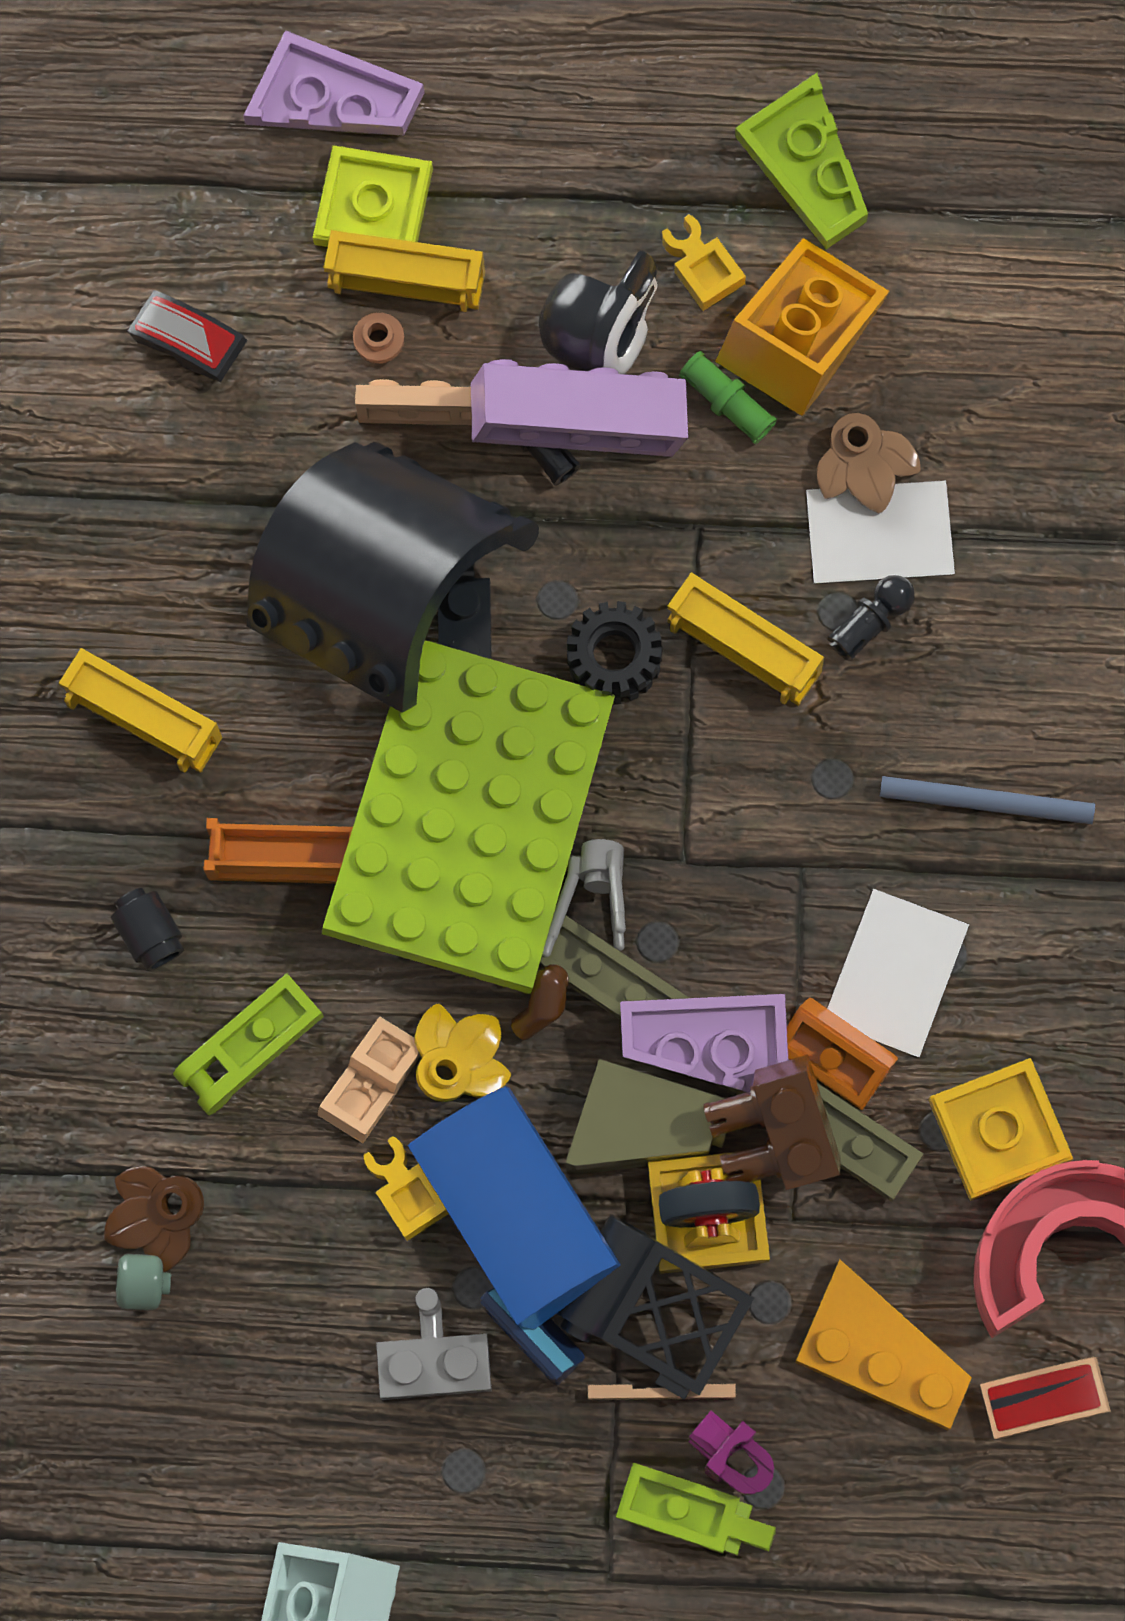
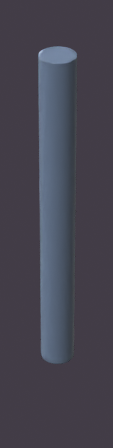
M882 776L880 797L1084 824H1093L1095 803Z

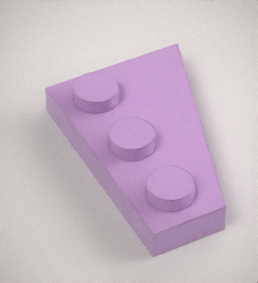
M285 31L243 117L245 125L404 136L424 95V87L422 83Z

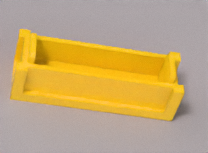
M331 230L324 272H329L327 286L330 289H334L336 294H341V290L344 288L460 305L462 312H466L467 307L479 310L485 277V265L482 251Z
M692 572L668 604V610L672 613L668 617L667 622L670 623V631L676 634L679 628L771 686L781 693L780 702L784 705L790 699L791 702L799 706L822 673L824 661L822 655Z
M80 648L59 682V685L65 688L67 692L64 701L68 708L74 710L77 704H80L179 759L177 765L184 773L190 766L201 773L223 738L216 722L83 648Z

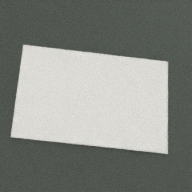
M946 481L895 484L892 498L882 513H876L863 506L851 494L849 489L829 499L824 498L820 489L806 490L814 583L883 579L889 575L920 577L955 574Z
M873 889L827 1009L872 1040L920 1057L969 924Z

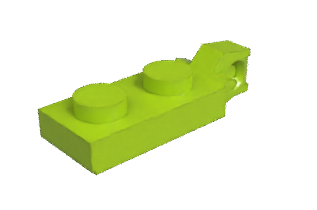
M635 1463L632 1465L616 1515L617 1519L722 1554L725 1551L738 1555L741 1543L769 1552L776 1532V1528L749 1519L753 1506L741 1502L739 1497Z

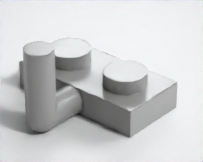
M430 1288L421 1289L416 1295V1304L420 1312L421 1339L377 1342L380 1399L390 1400L491 1392L488 1335L475 1334L443 1337L441 1302L434 1290Z

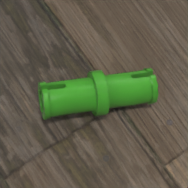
M702 351L697 352L681 369L679 377L686 379L692 387L712 404L710 410L717 416L724 414L754 444L759 443L776 424L777 418L771 416L744 391L745 384L739 379L732 381Z

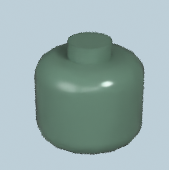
M136 1254L122 1256L119 1259L117 1269V1305L125 1310L157 1309L161 1303L162 1294H170L171 1273L163 1272V1263L158 1256Z

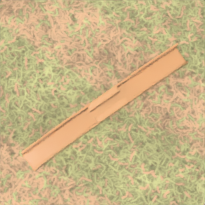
M706 1384L700 1396L689 1391L685 1399H735V1384ZM588 1385L589 1400L682 1399L665 1388L633 1389L632 1385Z

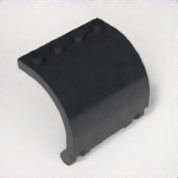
M354 442L327 455L311 466L292 485L270 517L258 543L251 567L247 627L403 713L417 705L420 659L424 641L431 622L451 587L476 561L506 544L521 551L529 550L537 540L539 526L536 522L524 516L514 518L507 507L494 501L488 502L421 468L418 462L404 455L399 457L393 456L392 449L379 442H372L366 446Z

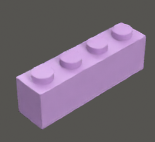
M500 359L484 363L471 382L472 442L673 457L688 439L686 379L668 378V375L662 372H646L637 376L619 374L617 370L605 367L595 368L588 372L569 370L567 366L556 363L545 364L539 368L518 366V363L515 361Z

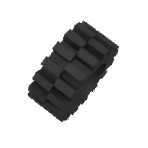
M607 601L599 603V610L596 612L588 608L583 612V620L579 622L576 619L571 626L572 634L571 636L568 635L567 660L570 675L574 682L578 681L579 685L586 686L593 691L594 689L600 690L602 694L615 695L613 704H621V698L626 696L629 697L631 702L639 698L640 690L643 689L647 692L652 687L653 678H658L662 661L661 636L659 631L656 632L655 622L650 616L647 619L643 617L642 609L634 606L632 611L626 609V602L617 601V608H608ZM610 635H619L628 639L635 649L633 661L624 669L616 671L600 666L595 660L594 649L601 639Z

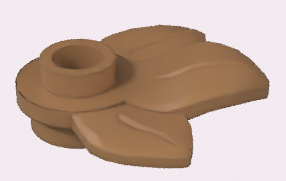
M850 413L841 417L832 427L830 432L831 448L818 462L816 477L825 499L836 497L849 489L851 494L863 506L876 513H882L892 498L896 481L895 476L905 477L918 474L920 472V460L916 450L902 434L880 430L876 421L868 415ZM851 430L861 431L865 435V445L855 447L850 444L848 432Z

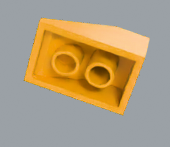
M803 238L734 319L715 362L803 416L838 370L885 301L889 290Z

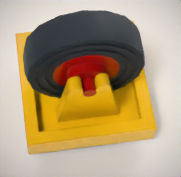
M723 1154L648 1162L655 1234L658 1242L705 1269L767 1263L770 1261L761 1179L750 1183L726 1181L728 1175L727 1173L724 1174L720 1155ZM663 1258L659 1263L660 1274L682 1272L681 1268Z

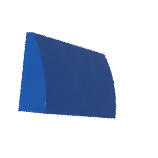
M504 1086L472 1102L408 1144L409 1149L517 1326L535 1330L621 1266L509 1087Z

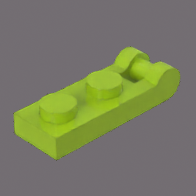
M286 973L175 1069L173 1076L183 1087L190 1086L200 1097L197 1101L199 1106L207 1115H211L222 1108L233 1094L324 1016ZM216 1060L227 1070V1073L217 1082L206 1072L208 1067Z

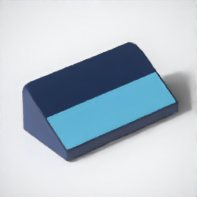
M495 1288L486 1292L481 1297L480 1303L483 1310L553 1385H559L584 1361V1353L551 1318L535 1330L517 1326Z

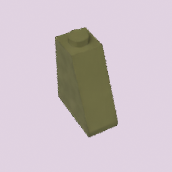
M599 1059L566 1160L567 1172L576 1175L647 1167L650 1161L707 1156L710 1154L712 1145L720 1148L723 1147L727 1133L713 1138L709 1129L711 1122H707L704 1103H713L725 1098Z

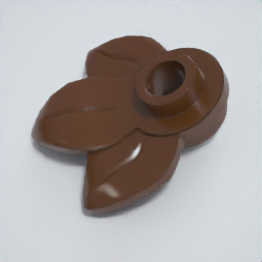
M140 1166L130 1168L115 1178L116 1188L125 1201L115 1207L109 1215L105 1225L104 1238L108 1243L119 1248L138 1249L143 1247L145 1255H155L162 1260L163 1272H167L183 1260L189 1251L190 1227L198 1222L204 1209L202 1191L193 1180L184 1176H170L166 1178L152 1167ZM173 1193L179 1195L182 1200V1207L176 1214L168 1207L169 1197Z

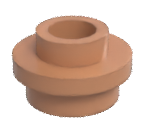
M369 314L363 317L354 328V347L357 353L369 362L385 363L391 361L399 355L404 346L405 337L402 325L395 317L389 314ZM376 330H383L388 334L386 339L381 342H374L369 336Z

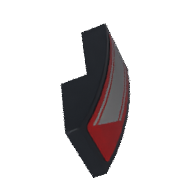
M156 290L152 292L127 331L137 343L171 355L183 368L218 382L223 380L248 341L244 335L210 315Z

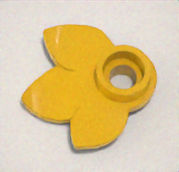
M440 1004L433 1005L424 1013L416 1028L414 1041L422 1057L416 1069V1079L425 1095L441 1102L455 1100L462 1094L482 1098L506 1085L511 1077V1073L502 1063L493 1059L501 1040V1028L498 1019L492 1015L475 1014L465 1017L456 1023L449 1012ZM436 1067H448L453 1073V1079H441L436 1073Z

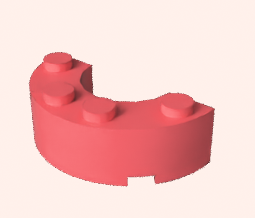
M1096 1160L1070 1161L1043 1169L1024 1180L998 1206L980 1239L974 1264L975 1299L979 1314L991 1338H994L1032 1314L1045 1302L1037 1283V1257L1043 1243L1051 1235L1072 1226L1096 1227L1116 1236L1125 1246V1168L1099 1163Z

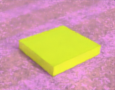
M333 145L313 233L314 245L328 247L331 230L418 242L433 171L432 161Z

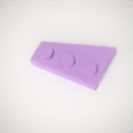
M785 994L620 1002L624 1058L744 1092H751L750 1086L753 1085L756 1069L788 1060Z

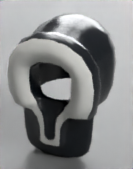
M640 250L617 286H611L592 277L576 273L566 274L560 279L548 295L539 315V332L542 344L548 353L564 365L589 372L595 368L605 367L613 368L619 374H625L638 357L647 336L648 327L645 314L657 289V265L654 259L648 253Z

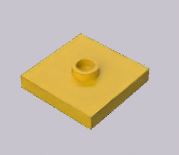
M1031 1058L935 1094L928 1099L970 1201L1026 1180L1043 1169L1070 1162L1074 1159Z

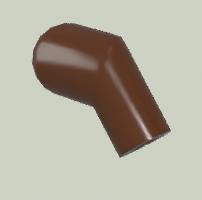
M550 964L537 972L533 989L530 993L528 1008L515 1016L511 1021L512 1030L520 1039L529 1040L563 1014L566 1004V987L569 983V976L564 968L556 964Z

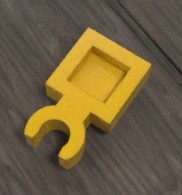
M687 215L684 217V227L690 236L685 240H678L666 228L662 231V243L669 254L675 257H682L681 260L674 264V272L702 311L744 286L746 276L717 237L704 245L701 241L699 222L693 216Z
M392 1136L387 1139L392 1150L395 1152L394 1159L390 1164H377L369 1152L364 1154L363 1157L368 1170L373 1176L381 1180H387L388 1184L376 1191V1194L408 1241L449 1213L420 1165L417 1164L410 1170H407V1153L401 1142Z

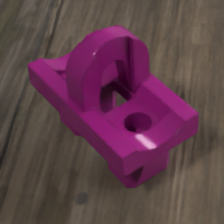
M710 1411L689 1436L690 1440L688 1443L709 1461L705 1467V1474L718 1484L722 1479L736 1492L743 1495H754L764 1491L772 1481L774 1473L773 1460L770 1454L754 1441L756 1432L743 1421L733 1430L714 1412ZM744 1450L757 1466V1474L754 1477L748 1478L726 1465L729 1457L737 1451Z

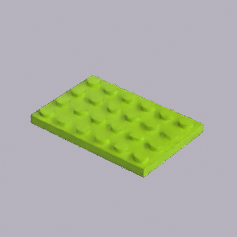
M425 640L420 659L417 705L403 713L391 706L389 708L322 927V934L530 994L541 961L615 695L602 694L600 690L594 689L593 691L586 686Z

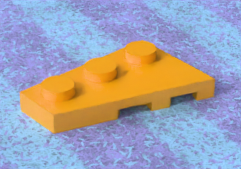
M839 1259L795 1363L949 1431L972 1377Z

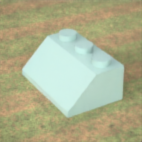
M278 1542L261 1621H388L391 1605L395 1597V1586L400 1566L350 1553Z

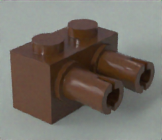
M808 1055L756 1069L753 1085L750 1086L751 1092L713 1103H704L707 1122H711L709 1129L713 1138L759 1123L762 1128L766 1127L769 1137H767L766 1144L728 1155H720L723 1172L728 1175L726 1181L750 1183L777 1175L779 1180L783 1179L786 1190L840 1175V1154Z

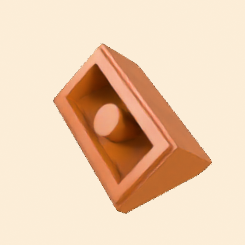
M808 998L800 1005L787 1025L788 1060L808 1055L815 1078L861 1110L868 1104L898 1060L895 1054L812 998Z

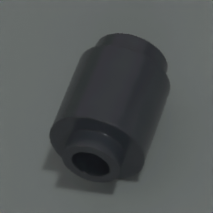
M137 888L115 902L118 910L110 918L135 962H142L146 971L155 970L183 953L184 948L179 941L182 938V934L157 891L145 893L143 888Z

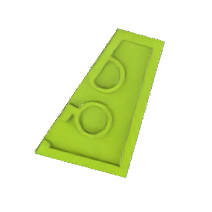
M815 73L735 128V137L827 250L865 224L868 212L849 159H846L838 138V129L833 115L829 113L822 94L823 88L818 74Z

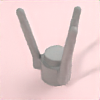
M605 839L590 840L582 844L581 857L572 856L569 858L567 877L553 914L542 957L547 958L552 952L578 879L584 881V888L590 892L599 894L609 893L614 948L618 951L624 949V932L626 929L622 889L624 848L621 844Z

